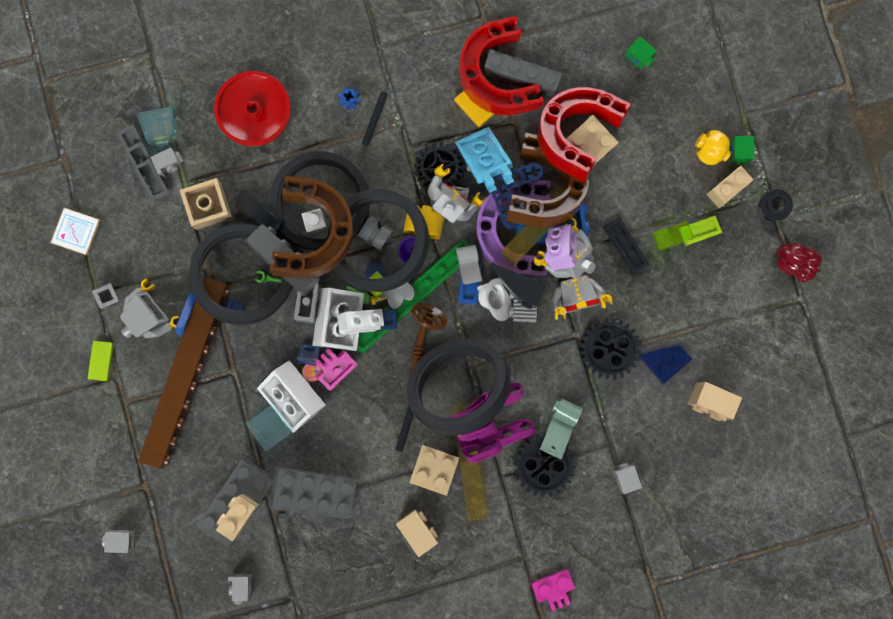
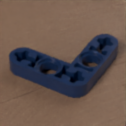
M537 163L511 170L512 175L519 174L522 180L518 184L512 182L507 185L502 174L492 177L494 182L498 180L499 183H503L501 185L503 194L496 197V194H499L497 187V190L491 192L502 225L508 230L515 229L519 223H513L514 225L506 223L508 215L507 213L503 215L502 212L509 211V206L507 208L501 207L499 200L507 198L511 202V190L539 181L543 175V168ZM532 168L535 171H539L537 177H534L532 174L527 176L528 180L525 181V175L522 171H525V174L530 173Z

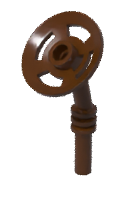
M416 303L411 309L414 319L421 325L415 346L412 347L414 351H412L413 355H411L410 374L422 358L421 355L423 353L421 351H424L422 346L427 328L442 330L447 325V318L444 313L427 303Z

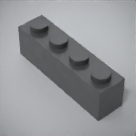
M493 50L489 51L483 72L484 75L523 88L539 84L540 92L538 93L554 97L562 73Z
M263 224L246 239L249 247L269 265L274 264L272 258L273 251L300 254L299 252L294 253L290 249L291 245L285 239L280 240L276 237L278 234L272 227L269 226L267 228ZM278 261L275 267L286 268L287 262ZM294 264L293 269H300L302 267V264ZM319 276L309 279L283 277L304 297L320 281Z

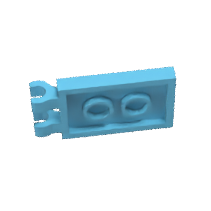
M489 127L455 142L458 151L462 154L478 184L484 181L489 193L497 190L492 177L498 174H502L507 185L514 182L511 177L512 172L510 171L513 168L512 162Z

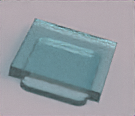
M272 405L246 423L266 452L292 433Z

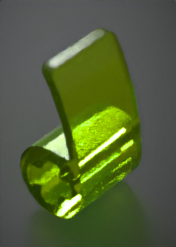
M687 221L652 233L658 251L693 239V234Z

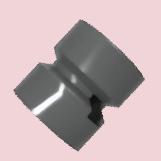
M371 216L360 230L359 237L367 242L372 241V246L382 251L395 231L387 225L382 226L380 220Z

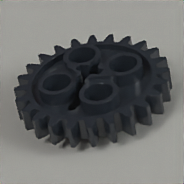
M605 318L604 324L597 320V327L591 324L590 328L592 331L585 330L584 332L587 337H581V340L585 342V344H579L580 348H584V351L579 352V355H585L581 362H588L585 368L592 367V375L596 371L599 372L598 378H601L603 374L606 380L609 379L610 375L616 380L617 374L624 378V371L630 374L631 370L629 367L636 368L637 366L633 362L640 361L636 354L642 353V351L637 350V347L641 346L642 343H636L640 336H633L635 329L629 331V323L622 326L623 320H620L618 324L615 323V318H612L611 323ZM607 332L610 336L609 341H602L600 333ZM625 339L628 343L627 348H620L618 340ZM594 342H598L606 347L611 344L614 350L624 352L626 356H622L614 351L609 354L607 353V348L596 346ZM596 349L601 350L603 353L602 359H595L593 351ZM614 356L621 360V364L618 367L611 364V358Z
M536 434V440L529 437L530 443L523 441L524 448H517L521 452L520 455L514 454L518 458V461L512 462L513 465L518 466L517 469L513 470L514 473H519L516 480H523L520 486L524 487L527 485V492L534 489V496L539 491L541 497L545 496V492H548L549 496L552 497V491L554 490L557 494H560L559 488L561 487L566 490L564 483H571L568 477L575 476L574 473L570 472L571 469L576 468V466L571 465V462L576 459L569 457L573 451H566L565 449L562 459L555 457L547 463L548 469L542 468L534 477H531V474L542 466L540 462H547L552 455L541 456L540 447L543 439H541L539 434ZM529 459H533L536 464L532 470H528L525 466L526 461ZM559 460L562 462L563 467L560 471H555L553 464ZM541 474L548 475V482L546 484L539 483L538 479Z

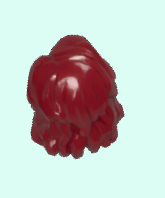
M794 243L782 245L776 251L778 268L786 275H794L802 283L813 280L817 275L816 273L820 272V269L817 267L822 265L820 263L822 262V256L817 253L816 249L806 248L805 245Z

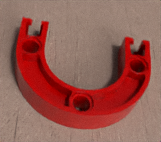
M516 16L492 21L477 28L466 40L459 61V79L466 95L481 109L497 115H517L541 109L544 102L543 97H539L536 100H527V97L530 96L537 97L538 92H540L539 84L515 90H503L491 85L483 77L480 70L479 60L486 51L497 46L519 41L522 33L520 28L516 31L505 32L508 29L515 30L516 24H518ZM492 32H496L499 35H493ZM471 74L474 78H468L466 75ZM513 100H519L521 104H516Z
M589 87L572 88L557 94L547 103L541 116L538 140L542 152L558 169L585 182L589 172L593 170L597 158L570 144L562 135L560 124L570 116L588 114L619 128L623 118L625 119L631 104L606 91Z

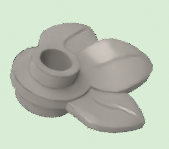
M408 281L401 287L385 291L378 298H387L391 309H396L401 306L404 299H413L414 288Z

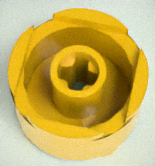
M423 205L422 209L417 206L427 223L429 239H440L445 217L436 210L434 212V209L430 206ZM406 214L404 232L415 235L413 223L409 215Z

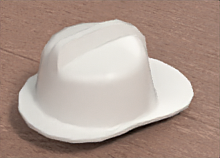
M496 278L492 279L489 283L478 286V299L481 306L489 309L497 320H507L509 318V306H512V301L501 281Z

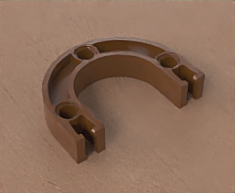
M525 133L519 159L544 164L555 169L563 177L566 191L561 196L552 200H536L512 194L506 221L533 227H552L565 223L580 210L588 191L589 175L586 181L583 182L558 169L542 152L538 135Z
M285 176L286 188H283L282 191L284 200L313 204L322 208L332 220V230L326 243L314 252L293 254L273 251L272 258L274 264H270V272L273 276L309 279L324 275L337 267L350 250L354 229L349 207L340 193L324 182L308 178ZM290 187H297L299 188V191L289 192L287 191V189H290ZM307 189H314L311 194H305ZM341 230H346L347 234L345 236H339L338 232ZM278 261L287 262V267L279 268L275 267V264H278ZM301 263L302 267L300 269H293L294 264Z

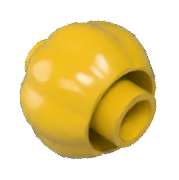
M711 130L707 134L702 133L695 143L697 147L696 154L704 164L716 165L722 160L727 161L731 155V151H729L730 141L721 131Z

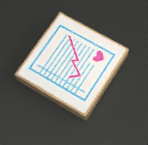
M63 208L50 243L89 256L101 220Z

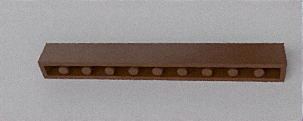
M204 277L202 284L207 294L223 307L224 301H227L230 296V286ZM197 300L194 303L138 462L158 469H163L170 464L172 447H175L178 442V430L184 425V413L190 408L192 402L190 399L191 394L195 392L198 386V381H196L198 374H201L204 369V357L210 352L211 344L209 343L211 338L216 335L218 328L216 326L218 319L208 314Z

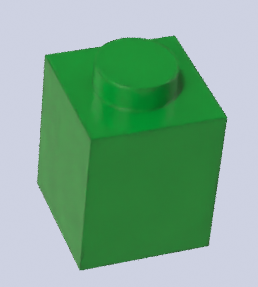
M639 36L628 48L624 56L642 70L645 65L649 67L654 62L655 58L653 56L657 50Z
M735 136L730 140V163L745 166L754 159V136Z

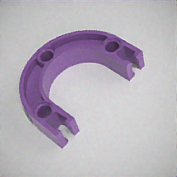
M515 180L513 183L518 184L521 180ZM539 180L513 189L510 192L511 195L514 194L536 200H550V194L545 196L535 195L534 191L535 188L549 190L551 181ZM501 186L498 187L499 194H496V197H498L500 194H503L501 191ZM527 187L531 193L524 195L521 192V188ZM490 194L480 208L476 224L477 241L484 257L490 263L497 264L523 276L545 278L547 270H542V272L531 270V263H534V257L542 260L541 257L515 254L506 249L500 242L496 232V221L499 214L492 194ZM501 198L499 205L506 208L510 205V201L507 198ZM487 222L491 225V229L485 231L481 228V224ZM518 262H525L527 269L524 271L519 270L517 267Z

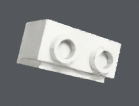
M382 309L349 311L337 315L339 334L372 332L384 326Z

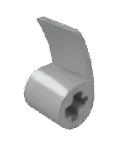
M476 246L456 248L463 284L482 281Z

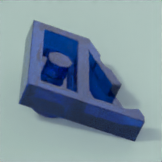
M681 345L638 356L661 384L666 383L692 360Z

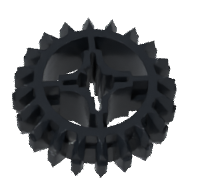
M440 142L439 147L432 143V149L426 145V152L420 150L419 154L422 157H416L418 163L414 164V168L419 169L415 171V176H420L417 179L418 182L425 181L422 185L423 188L431 184L432 179L426 174L435 175L437 160L439 165L443 164V171L447 168L451 170V168L455 167L454 174L448 180L445 177L442 180L452 187L453 183L456 185L460 184L457 178L463 179L464 177L460 172L465 171V167L461 166L465 161L462 159L458 160L462 157V154H455L457 151L456 147L449 150L450 144H447L446 148H444L443 142ZM440 154L448 156L452 162L450 160H442ZM434 156V163L428 165V168H424L426 161Z

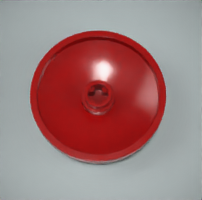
M246 71L234 75L222 85L215 99L214 113L218 126L230 140L242 146L259 147L273 142L285 131L291 117V103L285 88L276 78L264 72Z

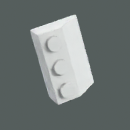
M334 288L320 289L312 346L357 351L359 333L339 334L337 315L349 311H362L363 293Z
M290 360L276 368L257 388L293 433L326 406Z

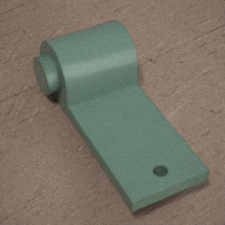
M562 398L560 401L556 400L551 409L554 411L540 450L562 459L572 430L583 408Z

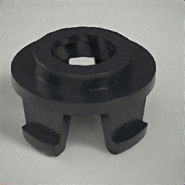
M773 189L760 199L758 207H761L765 220L774 222V220H783L790 215L793 209V201L787 192ZM776 197L783 199L785 207L781 211H777L772 207V200Z

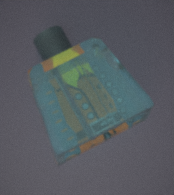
M173 107L137 113L147 143L151 146H157L158 153L169 149L168 143L177 141V111Z

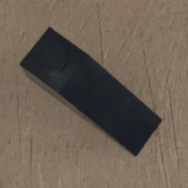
M491 263L489 269L516 300L521 302L522 307L532 310V307L537 308L546 287L545 284Z

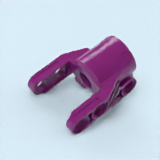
M510 383L509 395L504 406L519 401L524 395V390L520 383ZM492 390L483 393L467 407L468 410L450 416V418L464 416L473 412L488 399ZM519 390V392L511 394L512 391ZM492 419L485 426L473 432L456 436L466 460L469 463H477L498 455L505 445L530 437L535 433V426L531 420L521 419L496 428ZM530 426L528 429L522 430L523 427ZM509 432L512 433V434L509 435V436H503V435L506 434V433H509ZM474 451H478V453L475 455H469Z

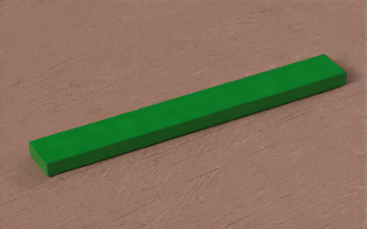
M464 239L411 284L414 288V297L412 300L404 299L401 306L396 308L397 323L411 312L414 304L421 303L459 269L456 248L470 246ZM388 305L383 310H390L391 307ZM390 329L359 333L357 349L362 354L365 353Z

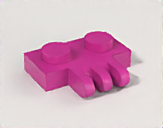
M328 348L326 352L330 357L327 358L324 354L320 356L325 361L323 364L318 359L314 361L322 369L316 377L329 391L358 365L345 350L336 356Z
M568 569L531 583L538 603L548 599L552 612L556 611L554 602H557L559 609L563 608L562 599H564L567 606L571 605L566 592L575 589Z

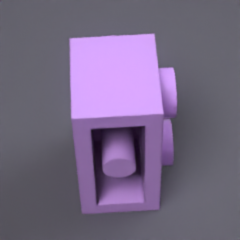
M570 224L548 229V237L545 238L547 252L544 253L546 263L550 265L553 271L575 267L577 236Z

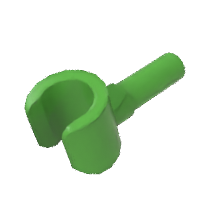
M263 271L256 272L263 274L261 280L255 279L259 283L267 281L281 283V278L268 276Z
M350 286L346 287L347 291L363 293V304L369 305L371 296L368 293L357 291Z

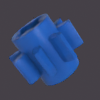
M353 86L350 89L343 87V93L338 94V97L342 99L339 105H345L346 111L349 108L356 110L357 103L361 104V100L357 98L360 96V92H354Z

